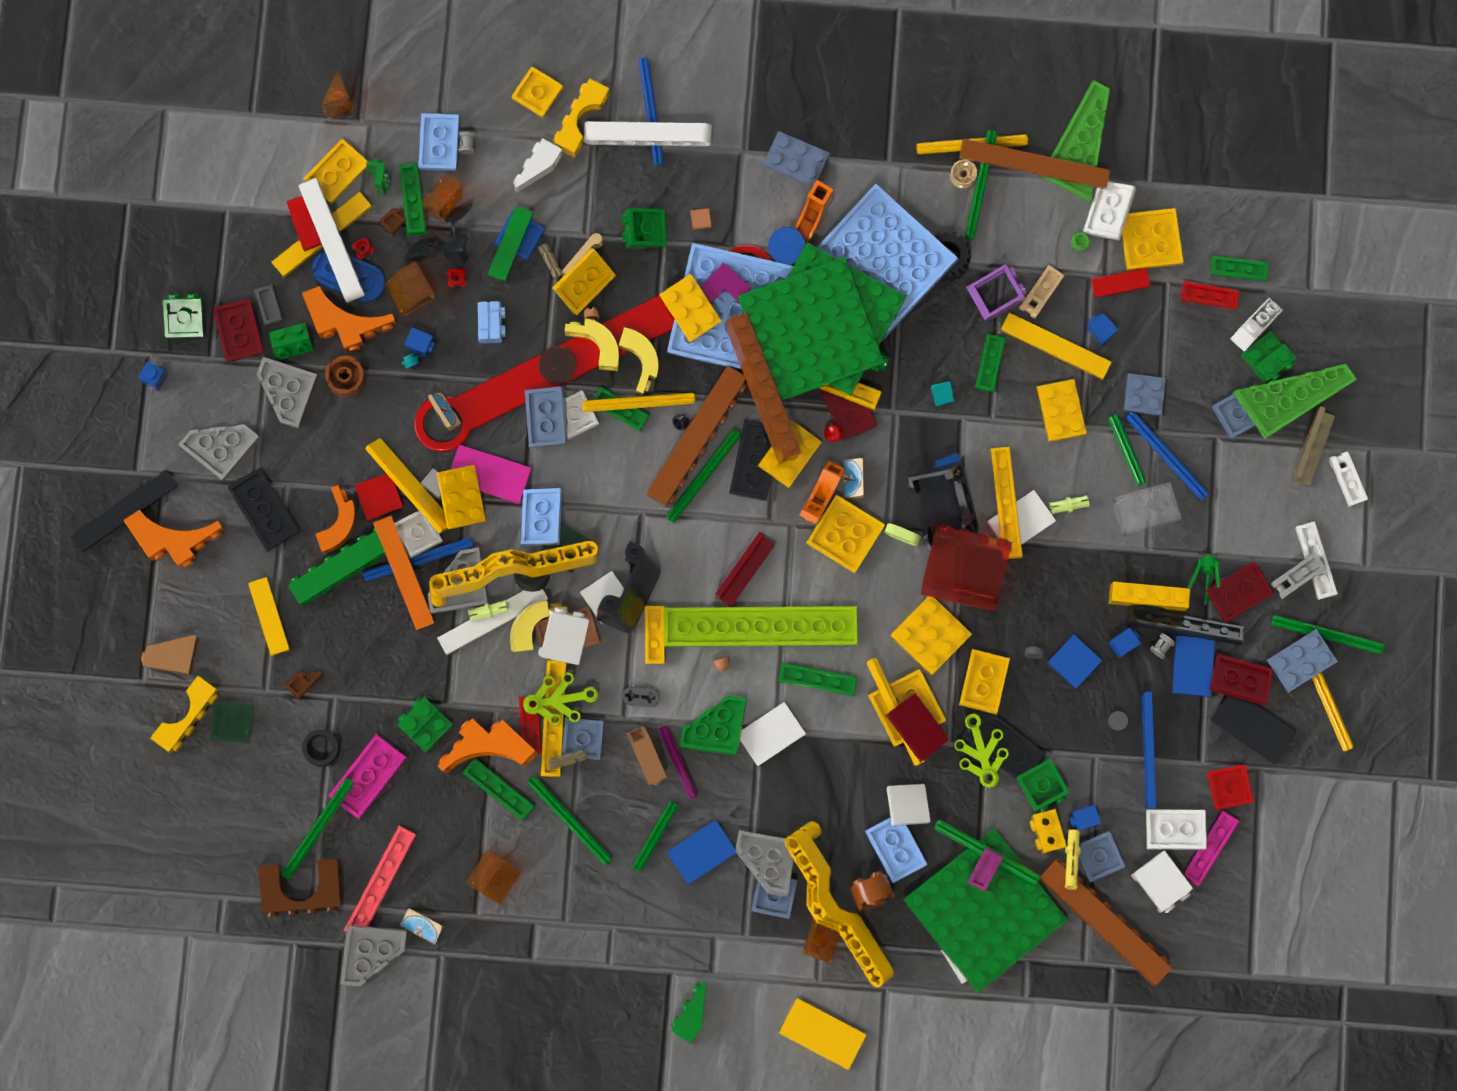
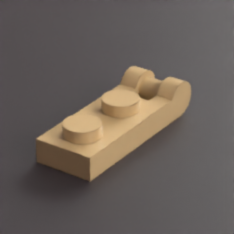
M595 233L587 240L562 270L563 276L591 248L600 249L602 247V237L600 234Z
M1048 265L1019 309L1023 312L1027 311L1035 319L1064 275ZM1032 300L1037 303L1035 308L1029 304Z

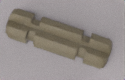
M548 244L541 245L539 251L543 255V259L553 278L558 279L562 277V271L558 268V263L552 252H550Z
M580 750L576 751L575 754L570 753L559 756L558 759H549L548 763L550 769L554 770L559 766L564 767L574 764L576 761H585L587 757L585 751Z

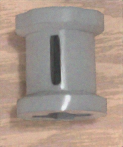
M460 132L459 137L461 140L458 152L461 154H474L473 143L476 134Z
M1161 633L1160 639L1154 646H1151L1150 650L1159 658L1164 659L1165 653L1171 646L1175 645V642L1167 635Z

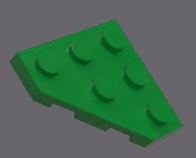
M726 696L719 704L713 708L711 707L701 714L698 719L683 727L679 747L682 749L737 756L747 699Z

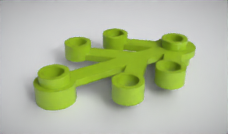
M565 673L562 676L561 683L551 697L542 699L547 690L555 684L553 677L546 676L537 693L525 698L523 707L529 714L539 713L549 720L553 726L560 725L561 717L558 714L550 713L544 708L546 706H553L566 715L572 723H577L580 720V713L572 711L563 703L580 700L593 703L598 699V691L594 687H587L583 692L562 695L568 685L574 681L571 673ZM565 676H571L572 680L570 682H566L564 680ZM547 679H551L553 683L551 685H546L545 681ZM588 691L594 692L592 698L587 697ZM531 701H535L537 705L536 707L531 708L529 706V703ZM573 713L578 715L577 720L571 719ZM558 717L559 722L556 724L553 723L552 718Z
M970 714L966 717L965 724L972 730L977 750L968 746L962 739L955 741L954 747L957 751H963L979 760L982 769L971 764L968 758H963L959 765L961 769L969 770L979 776L983 786L993 787L999 781L997 771L1003 760L1009 756V752L1006 748H1000L997 751V758L991 767L988 759L1004 734L1002 730L995 729L985 748L979 728L981 718L977 714ZM971 718L977 719L976 725L970 723ZM996 731L1001 733L999 739L994 737ZM957 742H962L964 747L959 749ZM1001 750L1006 751L1005 757L999 755ZM964 760L969 762V766L966 768L962 766V761ZM987 774H991L993 776L992 781L986 780Z

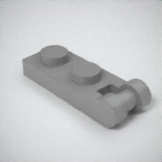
M1313 553L1273 581L1271 585L1279 591L1280 598L1284 599L1324 571L1326 567L1317 554ZM1286 580L1291 585L1287 589L1282 584Z

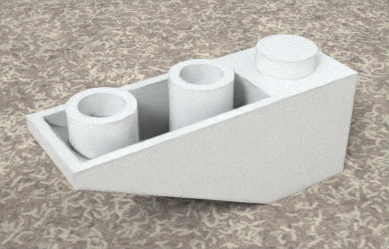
M543 138L540 143L537 142L532 150V157L530 159L527 158L523 165L524 170L522 174H518L514 180L515 191L523 190L552 172L563 155L562 149Z
M1268 298L1238 329L1231 340L1245 352L1283 310Z

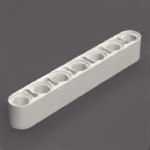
M586 122L584 125L583 142L592 145L709 146L711 145L712 125L707 123Z
M317 178L299 184L300 191L346 302L348 303L365 296Z

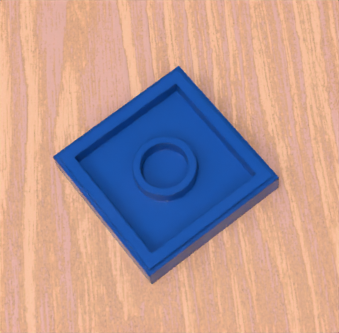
M513 211L511 212L509 218L507 219L505 225L503 226L500 234L498 235L495 241V245H497L498 247L500 245V242L505 233V230L507 228ZM531 220L517 256L529 261L546 228Z
M1073 635L1047 663L1076 689L1102 660Z

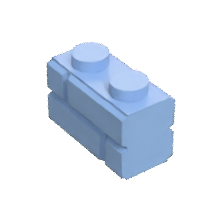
M478 302L479 343H502V337H506V328L502 326V319H505V307H501V302Z

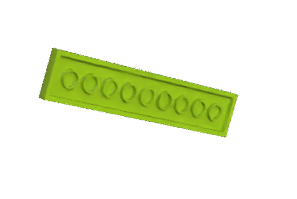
M857 606L664 608V647L857 646Z

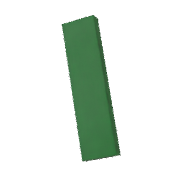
M418 165L399 166L407 235L409 237L427 234Z
M515 206L489 269L488 276L506 282L532 219L533 212Z
M782 663L778 682L854 697L858 677Z
M476 758L462 772L522 822L535 807Z

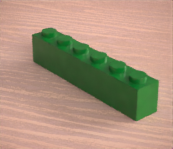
M375 528L370 535L367 536L365 534L356 540L357 543L352 546L346 545L340 549V553L336 556H328L323 560V564L319 566L314 565L302 577L298 575L291 580L288 587L302 607L386 556Z

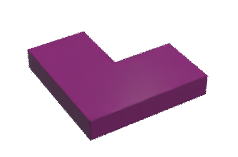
M724 263L700 287L711 304L724 290L738 303L737 296L751 290V287Z

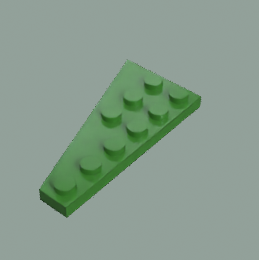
M1343 364L1317 372L1306 373L1305 375L1284 378L1242 390H1234L1232 393L1264 439H1266L1357 379L1348 366Z

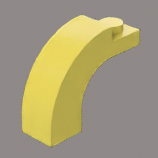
M585 319L584 326H581V323L578 322L565 324V336L587 338L597 344L600 350L599 369L618 371V346L614 336L605 326L590 319Z
M624 327L618 348L630 351L640 359L642 374L636 393L643 395L644 391L648 392L651 380H648V378L656 380L658 373L657 354L645 336Z
M540 600L525 607L515 618L511 628V651L533 650L532 631L536 623L545 617H549V609L554 610L555 607L565 609L566 613H568L567 606L557 602L550 603V607H548L546 600Z

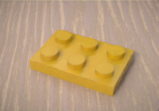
M341 139L303 179L306 182L317 178L326 201L332 205L367 169V160L345 140Z
M591 248L552 289L575 315H578L616 275L600 255Z
M689 274L659 294L690 343L722 323V320L692 274Z
M1074 379L1037 386L1048 442L1087 434Z
M793 420L789 422L800 447V455L794 460L779 464L771 446L758 464L761 469L787 488L791 486L821 444L819 439Z
M475 465L436 472L447 529L486 521Z
M972 649L959 705L997 715L1010 658Z

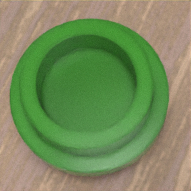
M1082 232L1075 233L1071 238V246L1077 251L1086 250L1090 244L1089 237Z

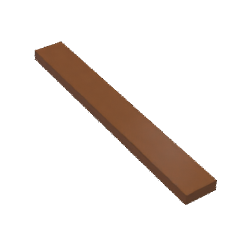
M968 139L962 140L959 155L961 159L1100 189L1107 188L1110 170Z

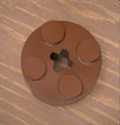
M339 356L326 367L325 379L335 395L342 398H351L361 393L365 386L366 376L361 364L356 359L350 356ZM348 374L349 377L346 378V380H343L342 377H345V375Z
M882 871L871 874L869 879L864 880L860 878L852 882L853 885L850 888V892L859 912H862L863 907L867 911L885 904L886 898L890 897V900L895 897L886 874H882Z

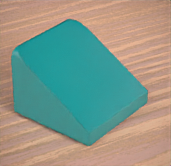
M950 381L931 386L935 406L954 402Z

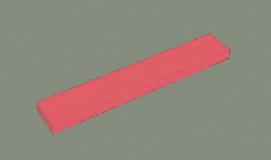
M401 826L397 828L347 925L369 927L417 834Z

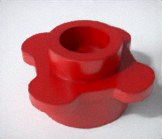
M366 237L352 244V249L356 251L358 259H363L364 256L374 252V248L370 246L369 239Z
M464 269L448 270L449 287H464L466 285V271Z

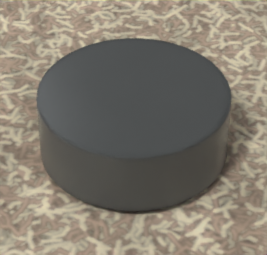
M1040 647L1025 648V657L1042 659L1044 658V650Z
M1121 711L1113 712L1108 718V725L1114 731H1121L1128 724L1126 714Z

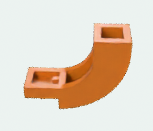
M828 461L799 516L808 522L817 524L827 508L846 470L845 468Z
M338 485L331 487L339 509L337 521L329 529L315 534L324 555L343 546L351 537L356 525L355 504L352 500L345 502L348 500L345 489L341 490Z

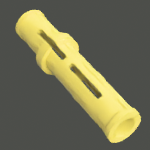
M1078 830L1068 831V844L1065 848V853H1067L1065 888L1072 890L1077 889L1078 858L1081 853V848L1079 847L1080 831Z

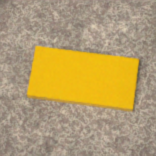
M796 998L779 1031V1034L847 1070L850 1069L866 1037V1034L798 998Z

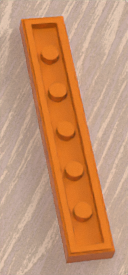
M392 516L373 522L416 630L433 624L434 621Z

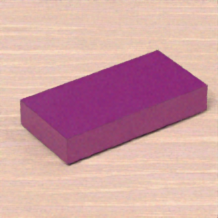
M986 847L968 883L985 892L1003 856Z

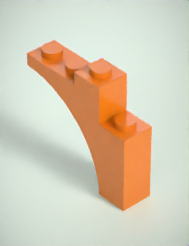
M816 180L807 195L806 204L795 226V229H798L805 238L806 243H810L814 234L820 228L827 216L826 211L835 198L834 189L819 180Z
M320 286L302 293L320 339L323 337L324 339L331 338L338 332L346 352L350 351L352 353L360 350V347L364 346L361 338H372L376 335L375 333L390 331L394 328L393 326L397 325L393 314L381 317H360L341 310L325 296Z
M140 510L123 520L151 561L161 559L165 556V552L168 551L180 569L183 567L188 568L194 563L193 560L196 559L193 551H200L206 546L205 543L211 539L213 541L222 536V532L225 531L218 521L197 530H171L153 523Z
M472 718L461 726L459 733L464 738L458 740L453 745V750L439 760L440 764L438 767L445 774H448L453 768L469 759L479 756H501L516 761L526 768L538 753L503 720L496 722L488 734Z

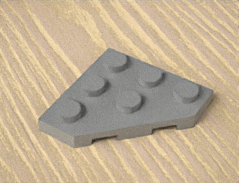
M263 357L257 376L279 421L282 424L299 429L318 375Z
M243 424L232 427L224 426L204 430H190L178 445L219 479L224 481L260 437Z
M479 547L460 550L444 573L473 567L480 563ZM458 580V581H454L453 583H454V584H460L461 581ZM485 586L480 590L449 596L447 603L441 607L434 606L431 603L430 592L428 593L431 614L483 606L488 603Z
M739 830L736 853L767 893L787 897L793 857L786 848L785 839Z
M347 925L340 985L361 986L372 975L384 968L392 959L404 952L406 930Z

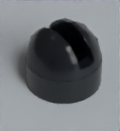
M679 414L672 419V423L677 430L681 431L688 426L689 418L685 417L684 414Z

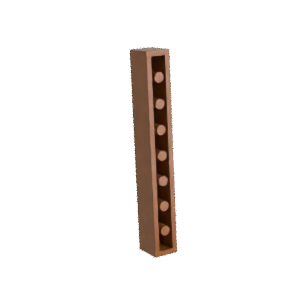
M747 313L730 317L725 324V328L779 464L794 460L800 455L801 450Z
M727 365L646 492L649 498L664 507L674 503L677 498L675 493L679 488L682 489L688 480L686 479L687 474L695 470L698 464L696 460L699 456L703 457L708 447H706V444L709 440H714L718 433L716 431L719 424L723 425L728 417L726 415L729 408L733 409L738 402L736 397L739 393L743 394L748 384L743 374Z
M1054 860L1040 875V881L1153 986H1156L1172 969L1169 966V960L1163 955L1159 957L1154 952L1156 950L1154 946L1148 941L1144 943L1140 939L1141 935L1134 928L1130 930L1125 925L1126 921L1119 914L1115 916L1110 911L1112 908L1105 901L1101 903L1096 898L1097 894L1090 887L1086 889L1081 884L1083 881L1080 877H1077V889H1066V864L1061 860L1059 862Z

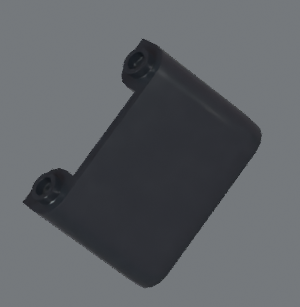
M960 461L912 474L908 477V489L914 494L917 493L926 524L924 534H922V542L926 545L927 550L969 543L977 536L979 532L978 521L964 469Z
M629 541L625 550V562H628L630 565L629 574L631 575L620 598L614 595H607L603 597L597 609V621L625 633L632 632L636 628L661 573L659 565L642 546L632 541Z

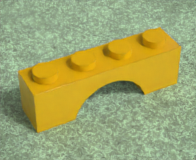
M590 78L587 84L583 83L579 92L581 95L573 101L570 115L565 116L562 122L564 126L561 131L556 132L553 139L555 141L554 144L561 148L562 152L574 158L584 143L583 136L577 128L580 117L591 110H602L610 95L608 87Z
M1112 582L1109 592V604L1124 606L1151 605L1167 610L1186 611L1189 608L1190 589Z
M199 676L195 678L186 690L190 698V710L187 716L174 724L161 723L150 738L171 754L181 748L183 745L181 741L186 735L189 736L195 729L194 724L197 720L203 719L207 713L206 708L209 704L213 705L219 697L217 695L219 691Z

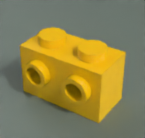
M1056 809L1031 816L1032 820L1029 823L1032 832H1036L1037 839H1035V844L1038 851L1041 850V853L1044 854L1067 847Z

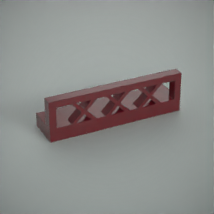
M762 532L757 534L716 592V598L729 607L734 605L775 547V544L764 537L765 534Z

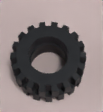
M944 231V234L939 232L935 236L946 248L953 250L958 257V261L944 274L941 282H946V280L953 282L955 278L957 280L961 278V275L966 273L971 261V247H968V241H964L961 234L959 237L956 236L957 232L949 234V231Z

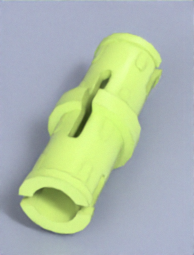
M1085 495L1072 499L1067 497L1062 501L1050 502L1051 514L1065 511L1073 512L1075 509L1089 507L1088 496Z
M506 600L490 605L486 603L483 607L468 610L469 615L477 613V615L470 616L471 622L485 617L489 619L493 615L509 612L508 606L500 608L507 605Z

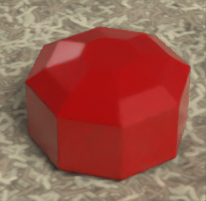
M834 423L825 427L824 436L827 441L835 443L842 439L844 432L840 425Z

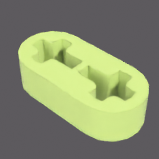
M890 523L887 524L884 531L886 535L913 546H918L921 539L920 535Z

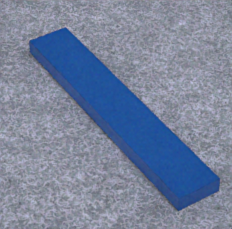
M1144 692L1142 694L1145 809L1153 810L1156 808L1152 692Z

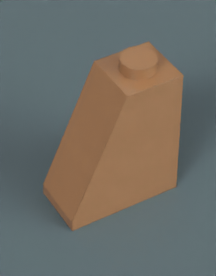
M191 635L147 646L146 651L142 653L141 662H143V666L146 668L192 676L200 638Z
M641 726L626 733L648 785L661 783L666 778V774L645 727Z

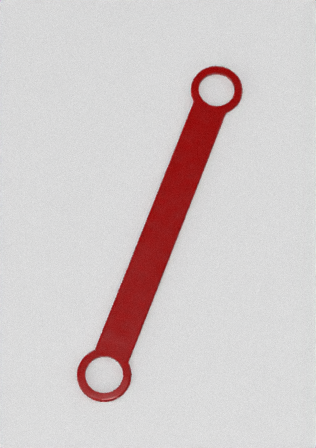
M740 245L729 250L730 252L751 254L760 259L772 261L771 257L757 246ZM659 295L602 323V325L611 332L619 347L624 327L639 332L651 341L672 330L674 317ZM574 337L454 398L444 396L449 405L456 409L462 418L460 433L449 442H436L426 435L423 428L424 418L428 411L434 408L431 402L427 400L416 413L414 420L415 433L419 441L433 451L447 452L454 450L465 442L471 430L525 404V390L559 387L599 367V347L590 339ZM618 348L619 356L629 352Z

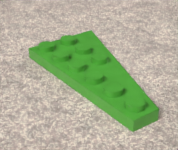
M1094 80L1092 81L1051 158L1097 167L1109 88ZM1040 176L1085 201L1091 202L1093 187Z

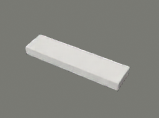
M1315 521L1296 526V532L1305 559L1316 553L1326 567L1324 571L1312 578L1318 600L1337 595L1338 593Z

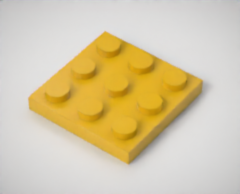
M1175 208L1128 214L1121 235L1126 271L1182 265L1184 263Z
M836 495L806 544L855 574L885 524Z
M930 594L890 636L932 676L972 634Z
M920 669L889 684L898 704H901L912 694L916 693L939 725L946 722ZM877 690L869 694L868 697L893 746L896 747L904 743L900 734L886 717L889 710L880 691Z

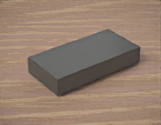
M273 285L254 289L264 325L268 326L282 322L283 318Z

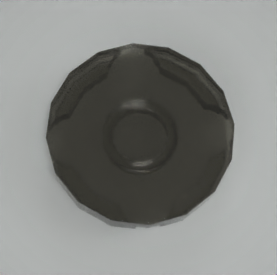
M562 346L550 347L541 354L538 361L542 377L547 382L553 384H562L569 381L574 376L576 370L575 357L570 350Z

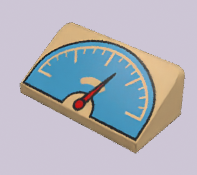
M442 393L428 395L429 401L448 431L461 424Z
M863 458L843 460V468L846 469L843 474L844 498H863Z
M408 908L400 925L433 944L436 943L444 928L442 925Z

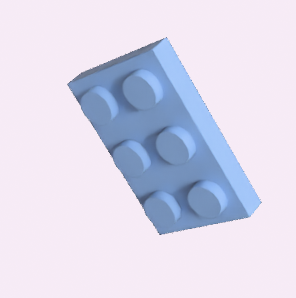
M421 113L419 170L457 171L459 115Z
M561 488L523 490L521 545L523 547L560 545Z
M891 818L865 831L892 883L927 865L906 825L892 826Z

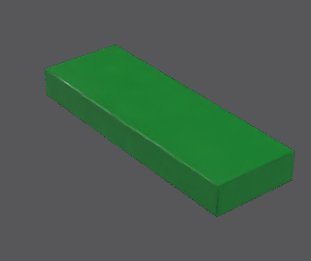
M1212 256L1210 275L1266 282L1269 262Z
M987 333L975 389L994 392L1006 337Z
M600 387L593 400L620 397ZM638 408L604 411L638 432H641L650 417L649 414Z

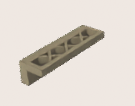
M1322 406L1315 411L1291 479L1308 487L1311 486L1335 418L1334 415L1326 413V408Z

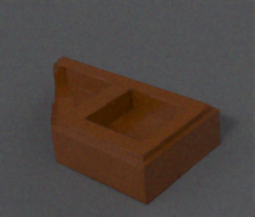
M392 208L379 221L392 236L406 223L404 209Z
M321 671L297 672L287 682L285 687L299 700L324 674Z

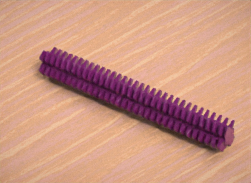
M668 725L660 727L658 730L673 761L675 770L678 772V777L688 799L698 797V794H695L697 792H694L695 787H693L694 785L690 781L691 778H689L690 776L686 772L687 769L685 770L686 767H684L685 765L681 761L682 758L679 756V752H677L678 747L674 745L676 743H673L674 738H672L673 736L669 732L670 729L668 730Z

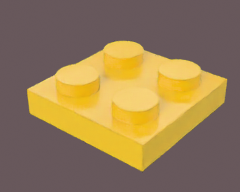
M531 66L511 98L544 118L562 91L563 85Z

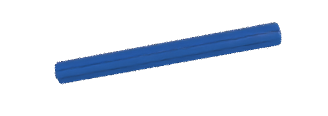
M646 57L640 58L639 68L647 121L658 123L649 59ZM651 145L654 165L664 164L662 146Z
M1135 411L1130 412L1126 416L1129 423L1200 500L1205 499L1209 494L1208 491Z
M469 537L423 552L409 559L411 566L415 567L456 554L460 550L471 549L474 547L472 538ZM388 563L364 571L363 577L368 582L393 574V571Z

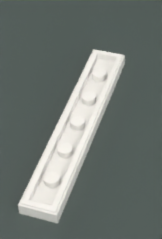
M543 589L535 592L524 590L507 599L506 606L500 607L508 606L509 612L493 615L489 619L485 617L473 622L469 620L437 639L446 655H449L513 620L528 605L540 600L547 601L548 598Z

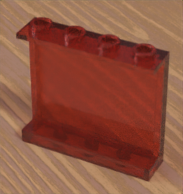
M936 525L920 595L996 611L1009 554L1012 550V542L1006 538H992L984 533L975 534L966 529L957 530L952 529L948 525Z

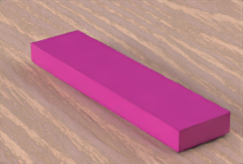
M1225 811L1220 813L1206 836V850H1197L1182 874L1186 880L1197 887L1200 886L1239 823V820Z

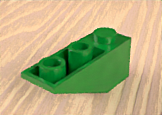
M705 981L702 984L697 983L692 991L695 994L692 1000L687 999L681 1008L684 1012L680 1018L676 1015L670 1024L673 1027L671 1031L689 1044L692 1043L702 1028L706 990Z

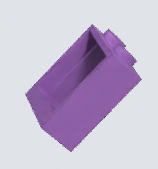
M1005 264L966 287L984 320L987 322L1026 300L1024 294L1027 291L1022 283H1017L1015 278L1018 276L1013 267L1009 268ZM1007 274L1018 297L990 312L978 289Z

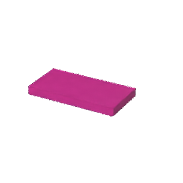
M462 445L458 446L451 469L475 465L480 492L520 505L523 490H525L532 468Z
M376 734L328 796L332 799L344 779L348 778L353 781L354 786L341 806L360 820L407 757Z

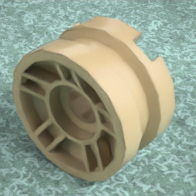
M969 160L957 161L952 166L950 181L957 188L967 189L975 182L977 176L976 166ZM965 171L966 177H962L960 174Z

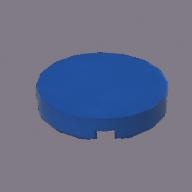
M782 227L776 230L768 242L771 257L776 262L786 265L795 263L806 245V240L801 232L793 227Z

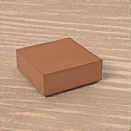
M709 208L690 211L693 230L711 228Z

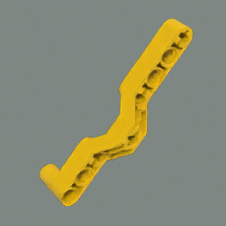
M586 541L532 554L513 549L493 553L473 567L432 576L429 581L430 600L434 606L441 607L447 603L449 596L480 590L497 577L514 573L529 577H539L592 565L598 559V546L592 541ZM572 555L575 558L569 559L567 556ZM548 560H555L556 562L549 563ZM454 581H461L460 584L453 583Z
M814 821L808 822L785 839L786 848L807 880V907L817 923L840 933L870 983L875 987H880L893 977V969L861 917L857 913H849L839 909L829 893L831 869L813 841L821 835V828Z

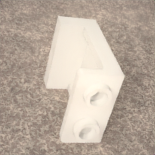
M555 607L554 610L549 609L548 613L550 616L543 646L539 648L538 655L543 658L579 665L589 619L584 617L585 614L573 611V614H569L562 608Z
M1165 851L1159 853L1131 874L1132 878L1138 881L1157 906L1159 913L1163 911L1168 913L1175 907L1174 903L1177 900L1184 901L1191 895L1189 891L1193 889Z

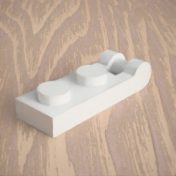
M1346 451L1338 457H1330V466L1334 470L1348 506L1351 507L1367 501V495L1349 453ZM1344 462L1346 467L1341 469L1339 464Z

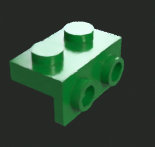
M376 159L367 161L366 166L369 174L375 176L374 186L377 194L385 196L386 190L390 189L391 184L386 164Z
M306 322L269 332L276 360L313 351Z

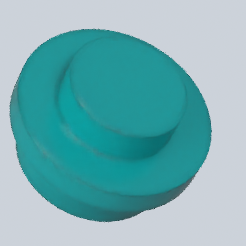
M412 353L403 357L404 361L401 364L405 368H409L420 363L418 360L420 357Z

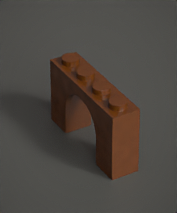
M339 859L317 860L318 888L311 898L300 902L289 899L284 893L281 865L258 866L261 913L267 914V917L279 916L280 912H287V915L299 914L298 911L306 910V913H318V909L326 908V912L338 911V907H343Z

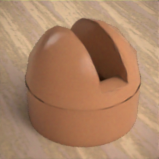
M587 307L584 311V321L585 319L598 321V310L595 307H592L593 309Z
M728 657L713 660L714 667L718 671L723 672L728 669Z

